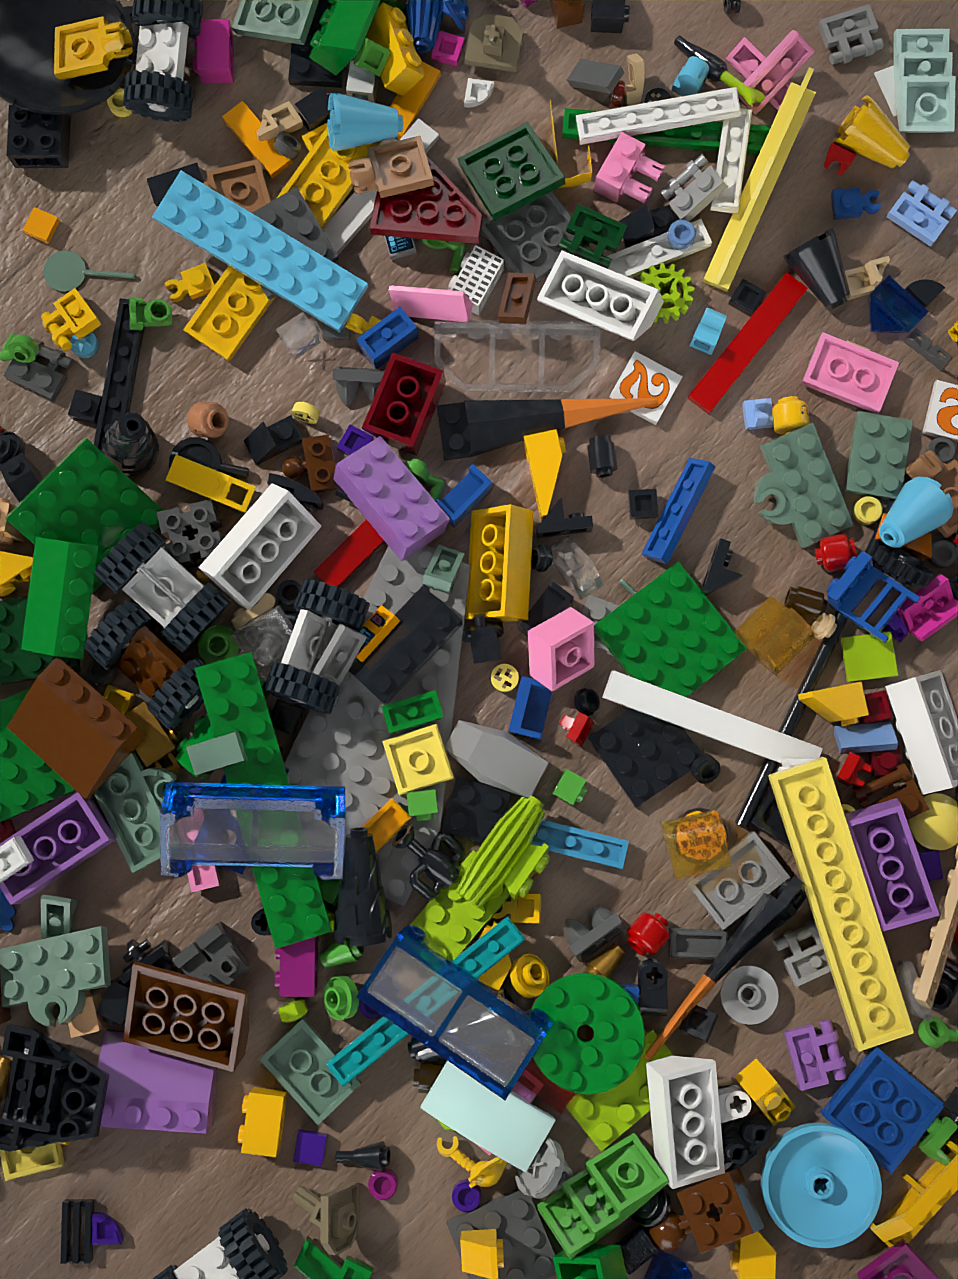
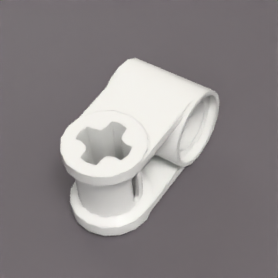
M730 1085L718 1089L721 1124L742 1118L750 1112L752 1107L751 1100L741 1086ZM734 1096H739L741 1099L739 1101L740 1106L735 1107L733 1104Z

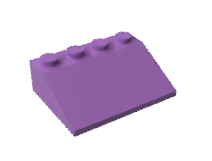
M106 1030L98 1068L110 1075L100 1127L206 1134L212 1128L218 1068L123 1042L124 1031Z

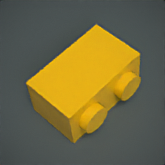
M253 1087L249 1095L244 1096L242 1113H246L245 1125L240 1126L238 1133V1143H242L241 1153L276 1157L281 1149L288 1091Z

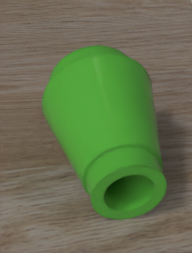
M344 938V945L335 942L320 952V960L325 968L358 961L359 957L364 955V947L350 946V938Z

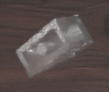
M569 536L549 548L553 554V564L568 587L580 600L604 585L593 561Z

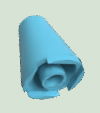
M330 93L328 110L331 111L330 119H328V138L332 151H340L396 138L398 132L403 130V117L398 115L396 108L340 93Z
M915 477L905 483L879 528V535L882 541L890 547L898 548L944 525L951 518L954 509L949 493L945 495L940 489L942 485L928 477Z

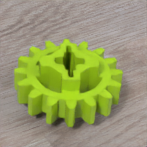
M661 263L659 270H656L652 265L649 268V274L645 272L641 274V281L639 282L658 289L660 293L667 292L670 288L669 294L661 295L664 302L654 320L655 323L659 320V317L663 318L665 324H668L671 316L675 321L679 320L680 313L686 314L688 311L687 305L692 304L693 297L690 295H693L694 287L688 286L691 282V277H682L685 271L683 268L678 272L674 271L675 264H672L669 269H665L664 263ZM678 286L681 289L682 298L680 297L681 294L677 292Z

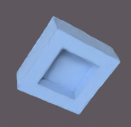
M771 398L746 400L742 403L745 430L772 428L774 426Z

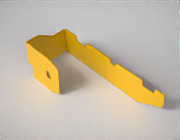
M550 100V113H551V125H552L554 152H555L556 165L558 166V158H557V150H556V141H555V132H554V124H553V115H552L551 100ZM589 145L587 151L589 173L565 178L566 184L559 188L575 187L591 181L592 165Z

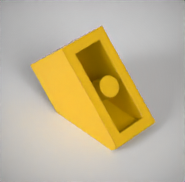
M862 682L798 694L801 702L828 722L841 721V725L845 726L859 723L858 717L869 715Z

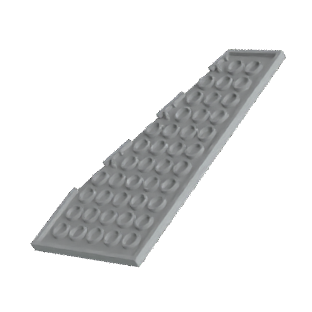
M427 545L402 562L389 546L387 547L364 596V599L370 603L364 623L381 605L395 615L422 586L440 599L462 620L463 625L388 703L436 690L444 718L389 734L381 708L384 704L356 677L347 671L340 684V690L331 714L310 709L284 763L312 863L341 875V857H344L345 837L347 834H350V829L362 827L391 798L409 814L407 794L401 796L398 794L382 741L437 724L445 747L452 734L470 565L462 562L451 594L427 587L422 581L424 573L436 549ZM446 781L414 791L436 790L439 813H433V819L416 821V816H411L412 819L407 823L412 824L415 830L414 838L425 848L431 847L434 837L441 829ZM393 837L376 855H379L381 881L384 887L385 898L405 906L413 890L409 883V877L411 872L420 864L418 861L419 857L407 847L403 849L393 847Z

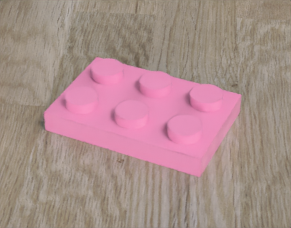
M822 332L801 385L878 414L899 362Z

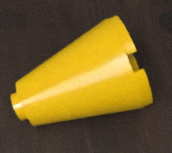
M869 95L864 96L861 100L865 103L861 108L855 106L837 130L840 137H833V143L889 168H894L896 165L901 167L910 156L908 152L910 145L874 99Z

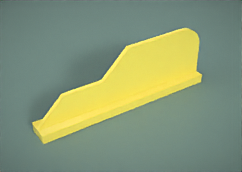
M808 68L801 86L791 82L742 191L738 214L733 213L703 279L704 283L728 292L816 92L806 88L813 74V68Z

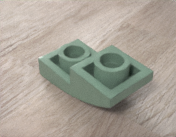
M239 731L186 747L195 775L247 759Z

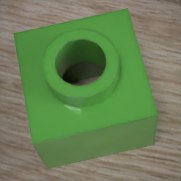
M566 769L552 795L570 805H573L575 801L580 803L588 790L584 786L586 779Z
M436 790L407 793L409 816H416V821L433 819V813H439Z

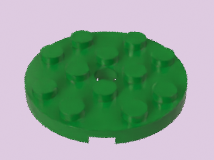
M583 972L567 975L554 981L539 995L532 1007L528 1020V1042L537 1066L553 1083L574 1093L597 1094L620 1085L634 1071L643 1053L645 1029L638 1004L621 984L601 974ZM581 1025L592 1027L594 1031L592 1040H581L578 1034V1029Z

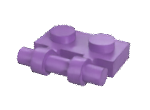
M831 1019L820 1021L822 1033L817 1035L812 1024L783 1031L798 1089L801 1091L829 1084L826 1074L828 1071L833 1070L835 1080L847 1078L844 1069L846 1062L844 1056L840 1055L837 1044L839 1037L837 1030L833 1029ZM826 1044L829 1058L823 1061L819 1046Z

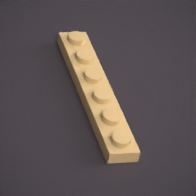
M958 846L955 853V859H957L955 870L951 869L947 878L949 889L947 895L942 896L938 910L941 915L938 923H934L931 928L930 939L932 943L930 949L925 950L922 957L921 966L924 969L921 978L917 977L913 985L915 1000L919 1005L932 1009L958 925Z

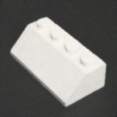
M561 251L537 298L538 302L631 341H635L652 326L664 302L658 289L564 251Z
M941 670L885 686L888 702L893 708L896 717V727L903 737L905 754L911 761L914 770V781L920 788L921 794H929L958 786V719Z
M669 1056L647 1062L655 1162L668 1178V1185L675 1189L724 1174L725 1166L716 1062L713 1059Z

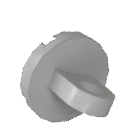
M547 1136L527 1171L524 1172L519 1169L518 1173L515 1172L518 1189L524 1195L537 1199L549 1195L552 1191L561 1190V1184L573 1177L572 1169L564 1160V1153L560 1144Z

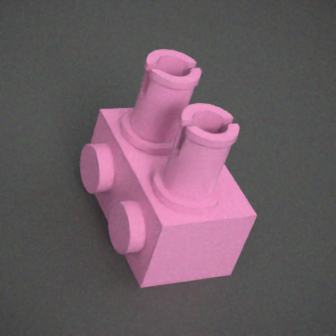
M621 132L596 176L594 192L615 203L625 193L642 202V204H646L653 188L633 179L632 176L638 171L658 182L664 172L665 165L646 157L644 152L645 144Z

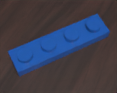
M689 458L641 553L647 559L668 564L715 469V466L710 461Z

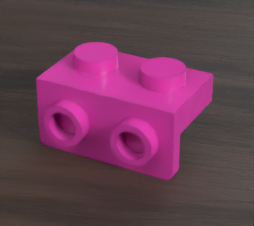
M940 574L929 583L928 587H922L914 593L920 597L918 603L907 598L898 610L908 632L920 641H924L958 616V601L954 599L949 579Z

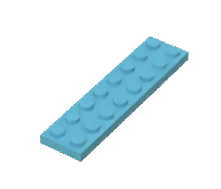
M183 171L179 172L152 216L156 222L339 333L369 287L367 282Z

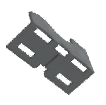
M915 328L904 343L913 348L918 354L923 355L928 362H931L941 371L948 364L952 356L938 345L931 346V339ZM918 334L924 339V341H921L915 335ZM940 351L942 354L946 356V358H943L937 352Z

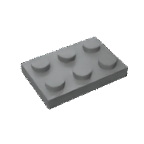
M752 831L686 884L720 929L724 930L751 909L763 893L770 894L789 879L790 876L758 835Z

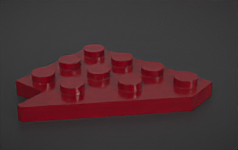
M428 156L427 160L434 186L384 198L380 197L378 191L376 192L370 223L371 235L479 244L482 214Z

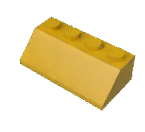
M510 504L471 511L468 561L470 574L465 619L475 620L474 615L485 614L486 621L515 622L528 620L533 510Z

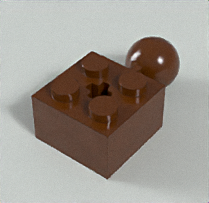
M739 1167L677 1192L685 1214L680 1216L670 1211V1215L663 1222L649 1228V1234L656 1247L670 1252L679 1249L684 1244L687 1234L692 1232L702 1254L763 1229L764 1225ZM719 1207L723 1209V1213L721 1214L718 1211Z

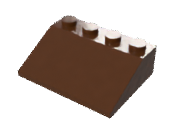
M58 656L36 678L7 726L9 730L86 800L95 793L147 737L141 729Z
M135 961L132 966L123 1042L234 1072L246 1053L248 1041L249 1013L247 991Z

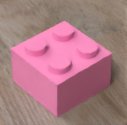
M570 607L528 630L530 676L549 690L554 691L594 667V622Z

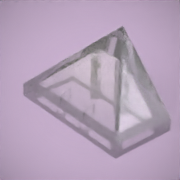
M905 959L898 961L894 972L907 1011L926 1021L931 1020L932 1016L929 1008L919 1005L914 998L913 985L918 976L913 962Z

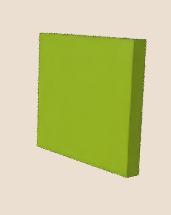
M883 632L888 637L885 643L871 634L840 638L847 682L898 676L891 632Z

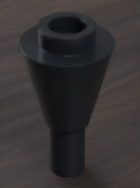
M384 1141L357 1148L354 1151H337L335 1159L336 1163H354L358 1166L384 1172L385 1167L390 1164L391 1153L390 1148L386 1147Z

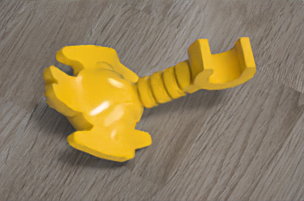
M456 1136L453 1137V1146L450 1149L443 1147L442 1138L437 1139V1149L442 1156L451 1157L461 1167L466 1168L468 1172L470 1171V1178L468 1179V1181L472 1182L469 1184L470 1188L476 1185L481 1187L495 1185L508 1163L499 1157L490 1161L486 1160L475 1163L474 1160H470L471 1158L459 1149V1142Z

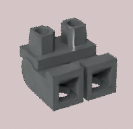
M221 922L215 924L172 959L175 965L181 968L186 975L228 986L249 969L248 966L250 965L244 953Z

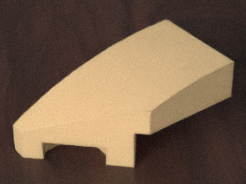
M637 53L627 56L630 85L621 86L622 95L626 96L627 106L640 104L643 94L644 60Z
M290 101L270 111L264 109L263 119L260 128L257 130V138L259 141L276 138L281 132L292 133L303 128V121Z
M889 256L871 260L862 267L845 271L850 294L845 296L847 300L855 299L874 291L883 278V271L890 261Z

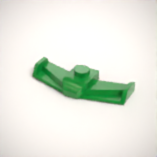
M307 1236L294 1264V1267L307 1279H369L374 1269L347 1255L341 1267L314 1243L309 1236Z

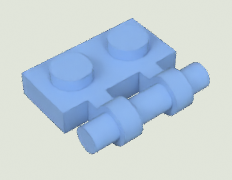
M912 180L906 190L915 196L912 197L903 192L886 217L931 247L949 222L940 215L943 214L951 219L957 209L949 205L950 201L946 198L940 199L928 191L930 188L925 184L921 186ZM922 200L931 207H933L934 211L925 206L924 204H922L920 201Z

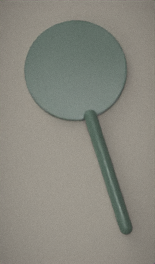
M72 251L54 253L47 259L43 269L45 281L52 289L58 292H70L74 288H79L83 284L86 275L126 279L136 278V275L133 273L87 270L83 259Z

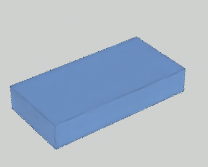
M891 721L834 727L833 733L840 754L896 750L898 746Z

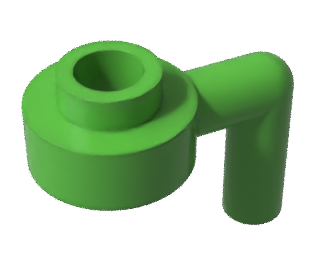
M422 239V242L429 247L454 250L449 271L453 274L460 273L461 262L466 249L464 243Z
M10 334L0 352V360L7 362L15 359L19 362L31 363L39 352V345L29 336Z
M418 459L405 461L404 465L419 483H425L432 487L429 493L435 501L439 500L444 488L443 480L431 475L430 471L426 468L427 464Z
M935 1016L927 1017L918 1025V1033L921 1040L932 1048H939L947 1041L958 1043V1029H948L946 1024Z

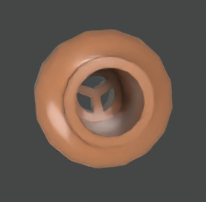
M198 402L189 409L187 424L191 432L199 437L217 438L227 429L228 415L224 407L216 402Z

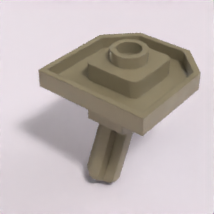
M484 14L471 23L464 60L465 65L517 72L523 38L522 29L512 17Z
M351 1181L321 1195V1198L304 1186L298 1187L293 1194V1201L311 1214L309 1221L321 1229L320 1243L329 1255H338L351 1248L359 1229V1182Z

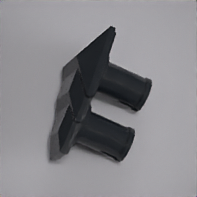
M762 1111L747 1117L738 1118L735 1121L730 1120L721 1128L725 1173L744 1165L757 1155L756 1150L761 1145L767 1144L770 1140L769 1130L772 1124Z

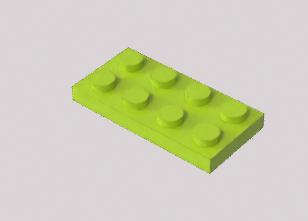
M474 850L460 865L461 870L456 880L447 888L442 889L437 898L430 900L399 937L437 973L467 949L511 896L505 884H503L478 909L456 893L462 877L476 853Z
M652 1028L645 1033V1045L641 1058L634 1071L625 1081L615 1088L602 1093H574L564 1102V1106L601 1152L650 1111L646 1063L674 1056L667 1046L663 1044L650 1061L644 1057L647 1050L658 1037Z

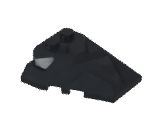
M12 1024L7 1025L1 1055L13 1057L4 1108L3 1112L0 1113V1150L10 1152L23 1148L98 1137L110 1074L37 1029Z

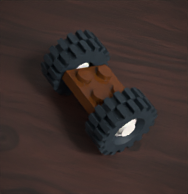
M133 599L125 601L122 606H117L114 612L108 613L104 621L101 620L97 624L98 627L90 633L92 636L87 638V644L84 645V648L104 669L112 670L117 667L151 699L147 707L148 710L169 730L174 729L178 724L184 723L186 718H190L192 713L197 711L200 705L204 703L194 668L204 666L205 664L197 658L185 664L153 634L152 630L156 628L157 624L155 623H157V620Z

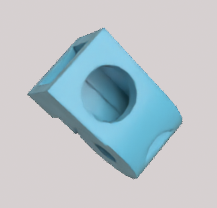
M689 57L677 76L671 91L681 96L699 94L707 79L709 72L708 64L701 58Z
M707 307L689 346L712 355L727 315Z

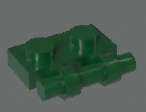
M577 204L566 228V232L574 235V238L570 241L562 237L558 248L608 269L612 259L604 256L603 253L605 249L616 253L626 232L627 225ZM586 240L597 245L595 251L581 246L582 241Z

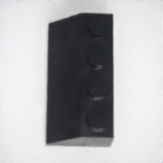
M423 586L395 614L400 620L396 627L364 662L355 657L348 670L384 705H387L463 625L462 620L448 606Z

